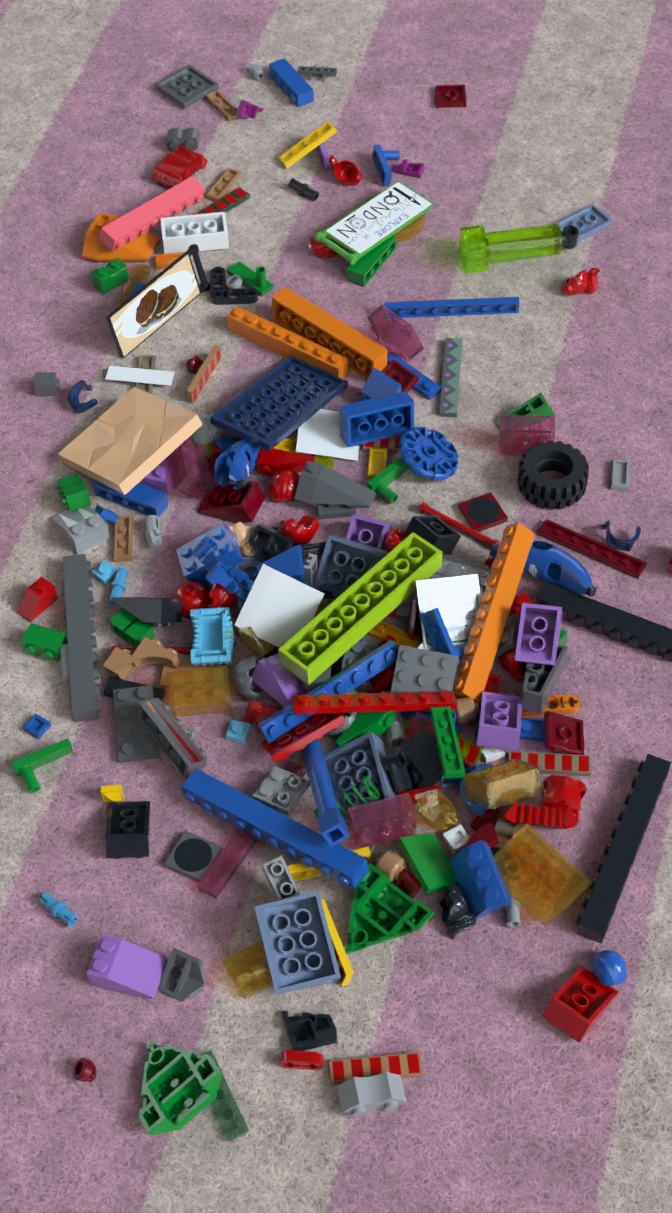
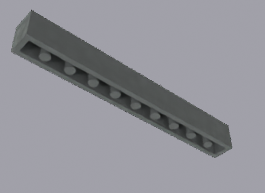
M86 554L63 556L72 713L75 722L99 719L98 712H102L101 701L97 700V696L101 695L99 683L96 684V679H99L98 667L95 668V663H98L97 652H94V648H97L96 636H93V632H96L95 620L92 621L91 618L95 617L94 605L90 604V602H94L93 591L89 590V587H93L92 576L88 575V572H92L91 561H87Z

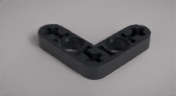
M222 267L211 269L210 300L212 304H253L258 301V291L256 289H226L225 269ZM233 295L238 296L237 298H230Z

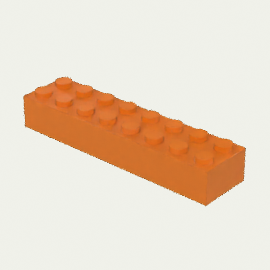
M284 287L271 297L273 322L348 358L349 370L367 380L374 368L381 372L386 368L387 349L384 346L374 342L371 338L361 334L358 330L348 326L345 322L335 318L332 314L327 313L319 306L314 305L287 287Z

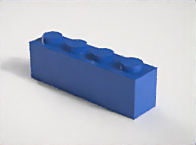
M285 58L269 64L268 75L270 79L276 82L277 87L283 90V93L290 98L292 103H295L297 107H301L314 102V90Z
M96 480L93 483L95 496L146 516L156 515L160 517L168 506L167 493L151 488L146 484L138 483L124 495Z

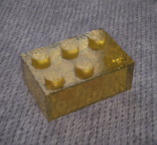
M227 666L168 672L169 701L173 717L233 711L230 674Z
M519 759L465 774L464 777L467 798L477 804L486 806L488 809H496L501 804L514 803L517 799L523 797L530 798L535 793L542 792L540 768Z

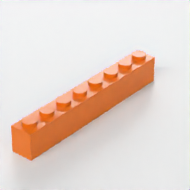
M238 306L227 315L229 331L286 358L293 356L342 379L349 373L348 358Z

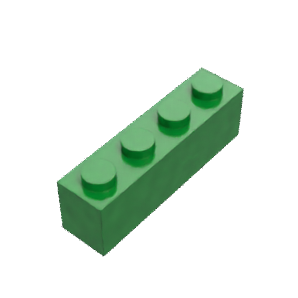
M392 235L359 258L354 265L349 264L346 268L347 281L365 287L395 251L397 237Z

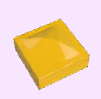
M121 784L101 786L103 802L124 801Z

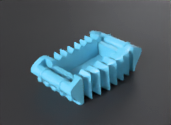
M230 608L191 609L190 617L194 633L191 664L205 666L207 664L221 665L225 663L227 665L232 663L234 631Z

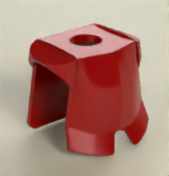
M550 775L546 777L543 781L545 794L541 803H544L542 807L546 805L548 808L552 806L555 808H571L572 813H576L575 818L579 823V810L581 811V800L587 791L586 785L582 781L568 776Z

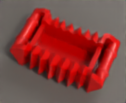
M178 145V150L170 151V155L166 154L167 158L163 157V161L157 164L158 167H154L152 180L171 189L188 179L189 176H193L195 171L199 172V169H203L208 160L204 155Z
M514 802L513 806L504 813V819L513 824L522 823L524 825L527 823L530 826L533 823L535 827L540 824L542 827L547 825L549 828L551 826L561 829L574 828L578 825V820L575 818L576 813H572L571 808H555L554 806L548 808L546 805L541 808L539 805L533 807L531 804L526 806L524 803L520 805Z

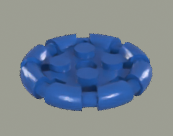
M414 427L409 429V431H405L400 437L398 445L402 461L405 465L411 467L410 470L424 479L428 477L432 481L446 480L449 476L455 474L459 465L457 460L458 453L452 442L449 443L446 440L447 437L434 429L428 430L426 427Z

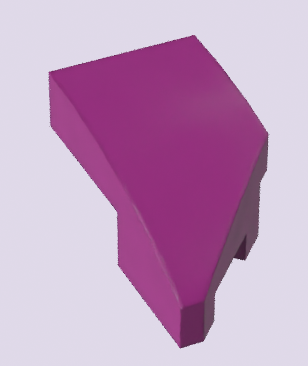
M241 99L236 114L244 118L250 117L254 119L257 112H262L263 108Z
M405 159L398 166L392 165L391 170L397 174L420 178L425 170L424 163H408L407 159Z

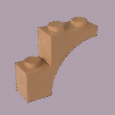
M145 637L133 654L125 648L121 650L116 647L103 664V667L113 677L125 680L131 673L141 667L151 664H165L177 669L181 661L174 649L170 647L166 649L158 640L154 638L150 640Z

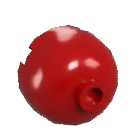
M196 581L184 582L174 592L173 599H182V617L191 619V609H205L211 604L208 589Z

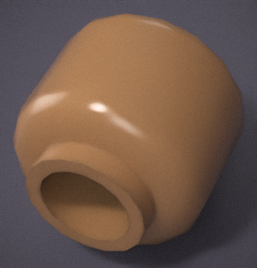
M471 697L456 699V710H451L456 713V723L462 725L474 722L477 714H480L478 702L474 703Z
M392 850L379 853L374 861L375 867L382 871L390 882L397 881L400 873L407 870L404 858Z

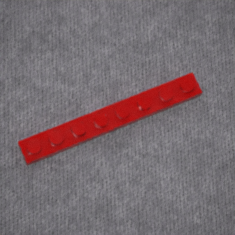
M454 691L382 692L375 694L342 693L339 695L303 694L292 696L294 714L430 710L431 707L449 706L451 710H456L457 707Z

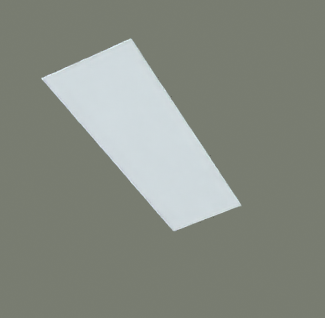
M109 366L105 379L171 386L175 372Z

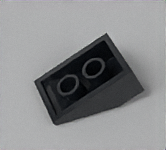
M112 597L114 603L143 622L152 623V626H174V622H182V599Z
M150 801L109 802L105 835L107 858L149 857Z

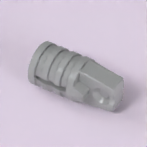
M149 515L143 520L145 537L149 547L158 549L161 546L162 537L160 518L156 515Z
M394 712L396 718L385 732L388 746L398 748L405 745L406 739L398 713Z

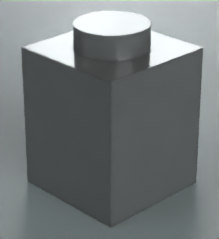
M56 372L35 373L34 390L36 397L57 396V390L61 389L60 379H57Z

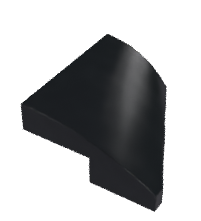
M258 524L250 543L254 548L258 549L263 560L267 561L289 550L294 539L263 524Z
M288 1011L281 1012L292 1050L305 1051L337 1043V1029L330 1014L314 1015L303 1012L302 1016L288 1017Z

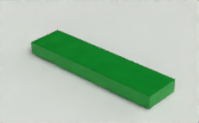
M450 706L431 707L429 713L444 779L465 777V769Z

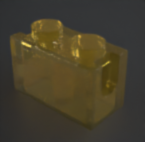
M434 789L415 795L417 803L414 804L415 814L434 831L458 826V807L441 791Z

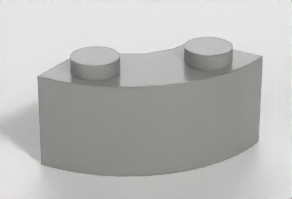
M383 1072L371 1077H353L337 1086L342 1112L350 1113L353 1117H360L366 1113L380 1110L394 1111L398 1109V1105L406 1102L401 1075L390 1072Z

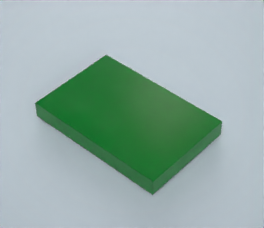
M433 833L400 837L397 843L425 893L444 891L449 884L459 886L450 862Z

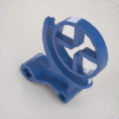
M205 536L193 549V554L207 569L208 573L205 578L212 584L218 583L224 586L229 593H236L245 603L248 597L247 593L254 584L251 581L252 577L242 570L224 565L215 554V550L218 548L217 544L211 538Z

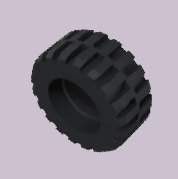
M551 440L547 441V443H537L536 446L533 445L528 448V451H525L520 459L518 488L525 499L529 498L530 503L533 505L536 503L540 508L548 507L549 510H554V508L564 509L565 506L570 507L574 505V501L578 502L585 494L589 474L587 459L581 454L580 450L574 449L571 444H563L562 441L553 442ZM558 471L567 477L549 479L539 473Z

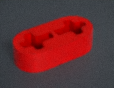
M284 1050L280 1054L279 1064L284 1068L321 1070L323 1068L324 1056L318 1052Z

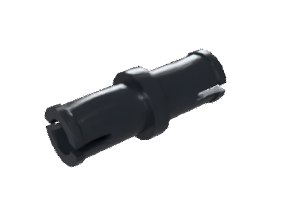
M294 178L289 181L288 187L299 192L301 196L304 195L313 201L318 199L319 192L311 189L308 184H302Z

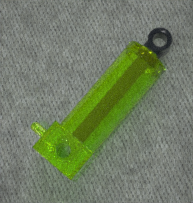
M557 223L485 232L483 225L460 228L459 255L466 274L486 272L489 270V264L560 255L562 246L566 249H573L577 246L579 230L575 226H566L561 231Z

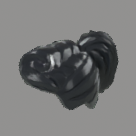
M449 884L445 890L446 896L440 901V906L443 909L442 921L450 923L447 934L450 938L454 939L456 934L466 931L475 925L476 915L473 910L468 908L469 903L462 887Z

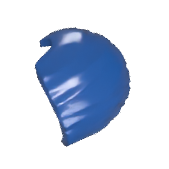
M603 950L592 959V972L597 975L600 984L614 986L626 981L627 966L624 958L618 952Z

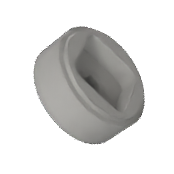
M232 275L226 280L225 285L228 289H237L243 281L239 275Z

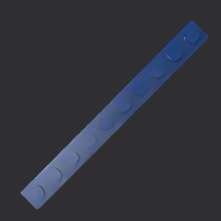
M197 768L182 785L184 798L189 803L198 804L206 812L211 811L221 820L233 823L239 830H246L254 838L266 841L272 848H279L289 857L301 860L307 867L318 869L321 874L336 879L342 886H349L355 889L369 870L365 857L340 844L331 847L325 838L316 831Z

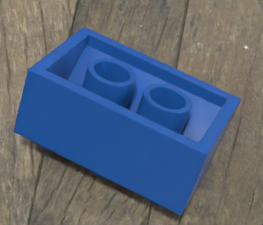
M480 840L461 849L449 860L457 882L466 895L469 903L468 908L473 910L476 919L513 903L488 843Z

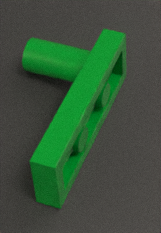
M237 262L227 269V273L230 276L239 275L243 281L242 284L248 288L256 289L261 297L274 289L273 284L266 280V269L263 266L257 267L256 272H254L241 262Z
M399 457L367 482V488L376 492V495L379 494L391 504L395 503L398 495L387 486L410 469V466L405 465L401 457Z
M69 739L62 740L12 762L16 777L22 776L29 793H34L41 788L33 773L34 769L73 753Z

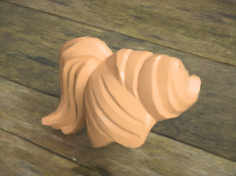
M241 522L236 523L234 526H228L234 532L243 555L249 557L259 552L250 543L255 531L254 527L245 526Z

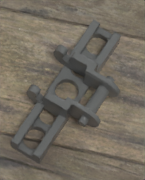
M315 65L313 67L299 66L298 73L300 75H309V80H312V75L321 74L322 81H324L325 76L336 77L337 68L315 67Z

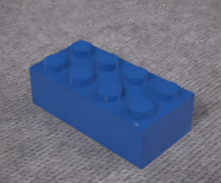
M406 391L339 406L340 437L347 447L399 436L405 431L414 428V401Z

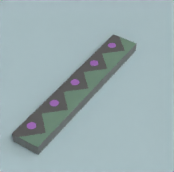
M460 338L445 339L439 417L457 418L463 340Z

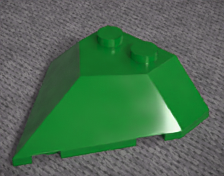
M370 863L368 865V872L356 886L345 952L349 954L419 931L435 913L418 899L414 901L397 888L382 871Z
M147 1041L146 1049L149 1053L148 1061H145L141 1092L143 1106L142 1109H139V1119L149 1135L180 1130L216 1099L222 1072L214 1059L209 1055H199L192 1051L167 1045L160 1046L154 1042Z

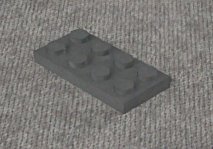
M153 685L113 690L119 762L160 758L159 745L138 719L139 703L154 699Z

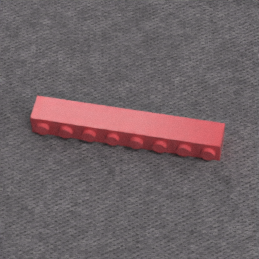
M192 176L102 227L99 240L111 251L117 248L120 249L124 244L132 242L136 237L144 235L152 228H156L161 223V218L177 216L184 209H189L196 202H201L206 188Z

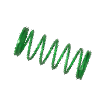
M364 776V778H361V782L370 795V803L365 801L357 788L352 785V789L360 798L361 809L351 802L345 791H342L352 807V815L343 810L336 798L344 820L345 814L350 817L354 816V808L360 811L363 810V802L372 804L373 799H379V793L368 777ZM367 783H368V784L370 785V787L372 788L374 794L372 793V791H371L370 788L368 787ZM317 808L314 809L316 819L319 816Z

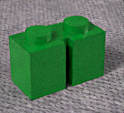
M119 258L107 263L106 267L102 266L91 272L93 287L102 295L129 281L128 266Z
M79 473L58 479L59 486L56 487L58 495L61 497L63 505L68 506L69 511L91 505L88 491Z
M122 609L109 620L111 631L133 648H137L145 637L150 640L155 637L152 623L143 622L125 609Z
M30 623L20 640L23 651L31 656L41 655L47 661L54 660L58 662L68 645L66 633Z

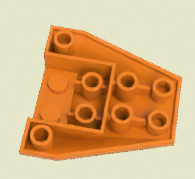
M99 212L86 232L82 258L93 261H113L116 258H119L121 261H148L159 244L160 237L147 231L144 235L136 237L134 241L124 244L122 248L111 251L99 240L102 227L120 217Z

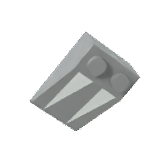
M89 506L73 511L67 509L51 517L53 523L77 555L110 538L107 524Z

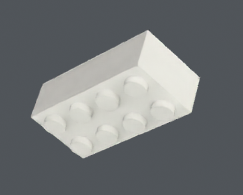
M225 212L161 218L164 254L186 252L192 244H197L199 251L229 248Z

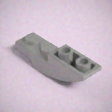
M282 856L262 865L276 901L301 895Z

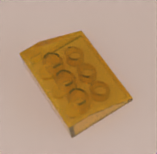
M527 823L494 855L509 894L544 926L574 905L590 889V879Z

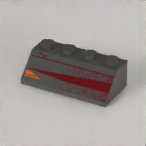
M159 698L140 702L138 719L182 776L188 779L196 768L199 770L204 768L207 762L206 753L202 748L198 749L194 744L195 740L192 735L183 730L181 721L171 715L169 706L165 702L162 703Z

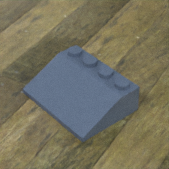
M328 535L313 588L315 589L325 583L340 588L342 593H344L390 552L337 535Z
M369 732L323 755L335 797L345 812L350 815L353 814L352 807L342 791L347 793L351 802L357 808H362L360 798L352 789V785L357 788L365 801L371 802L370 795L361 782V778H364V776L372 781L379 793V799H373L372 804L363 802V810L360 811L354 808V816L350 817L345 814L347 826L382 819L401 810L398 795L394 792L389 773L385 772L381 765V758L386 755L384 743L373 732ZM367 783L368 787L370 788V790H371L372 793L374 794L372 788H371L370 785Z
M319 891L254 906L275 995L340 980L341 976Z

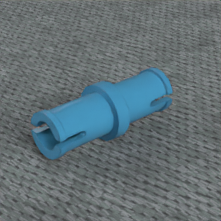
M124 568L116 570L115 579L111 583L110 587L112 590L108 599L111 605H117L112 601V597H121L126 589L125 582L128 570Z
M45 892L42 895L45 900L40 898L39 903L50 910L52 916L60 918L69 927H73L76 924L73 919L78 921L79 916L69 910L63 901H58L49 892Z

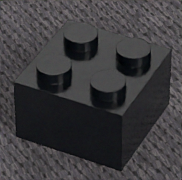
M436 515L413 516L403 534L407 538L414 532L442 551V555H451L461 537Z

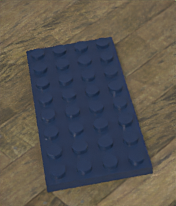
M289 356L211 416L210 423L270 451L348 387V381L298 358Z

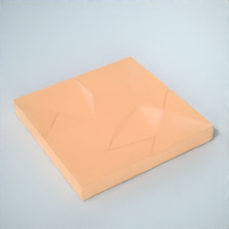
M133 387L60 451L58 455L65 465L126 495L203 424L197 414Z

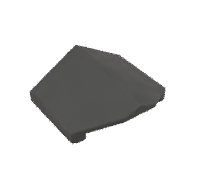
M173 948L157 990L180 1001H185L200 992L206 981L201 960Z

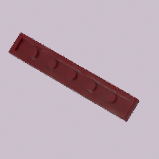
M548 519L544 521L537 532L539 536L639 579L647 566V563Z

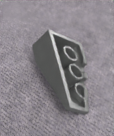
M307 461L300 474L294 501L310 506L329 504V507H335V504L355 508H370L376 492L327 466Z

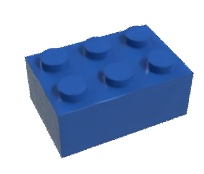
M224 522L176 549L184 577L188 581H196L201 584L208 581L205 578L208 573L206 567L193 554V549L205 536L211 538L217 544L218 548L215 550V554L224 565L234 567L244 561L234 532Z

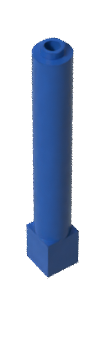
M316 740L308 743L301 750L319 815L317 821L320 832L328 844L333 847L349 838L350 835L346 822L340 814L320 742Z

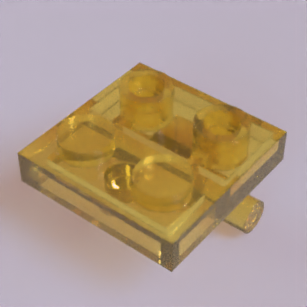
M262 940L223 960L224 966L244 999L273 984Z

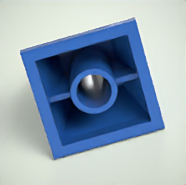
M296 545L257 565L258 571H254L256 580L262 565L265 564L305 584L301 545Z

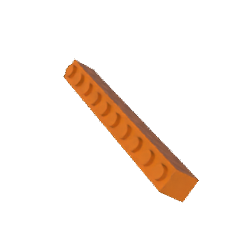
M519 522L507 525L503 530V537L498 546L496 558L492 563V570L486 581L487 585L481 596V603L475 614V621L469 632L470 636L464 647L461 663L458 665L452 690L456 699L471 697L474 703L478 702V704L481 701L482 692L485 689L535 533Z

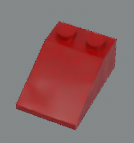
M581 966L551 998L542 1016L580 1043L616 997L618 991L611 986L600 984L596 975Z

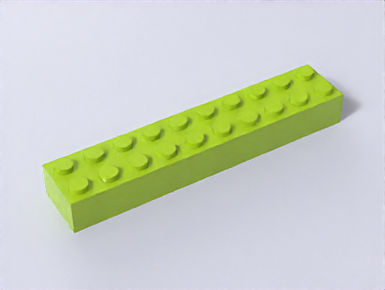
M414 532L411 533L278 649L280 664L310 685L417 589L416 581L428 580L442 567V551Z

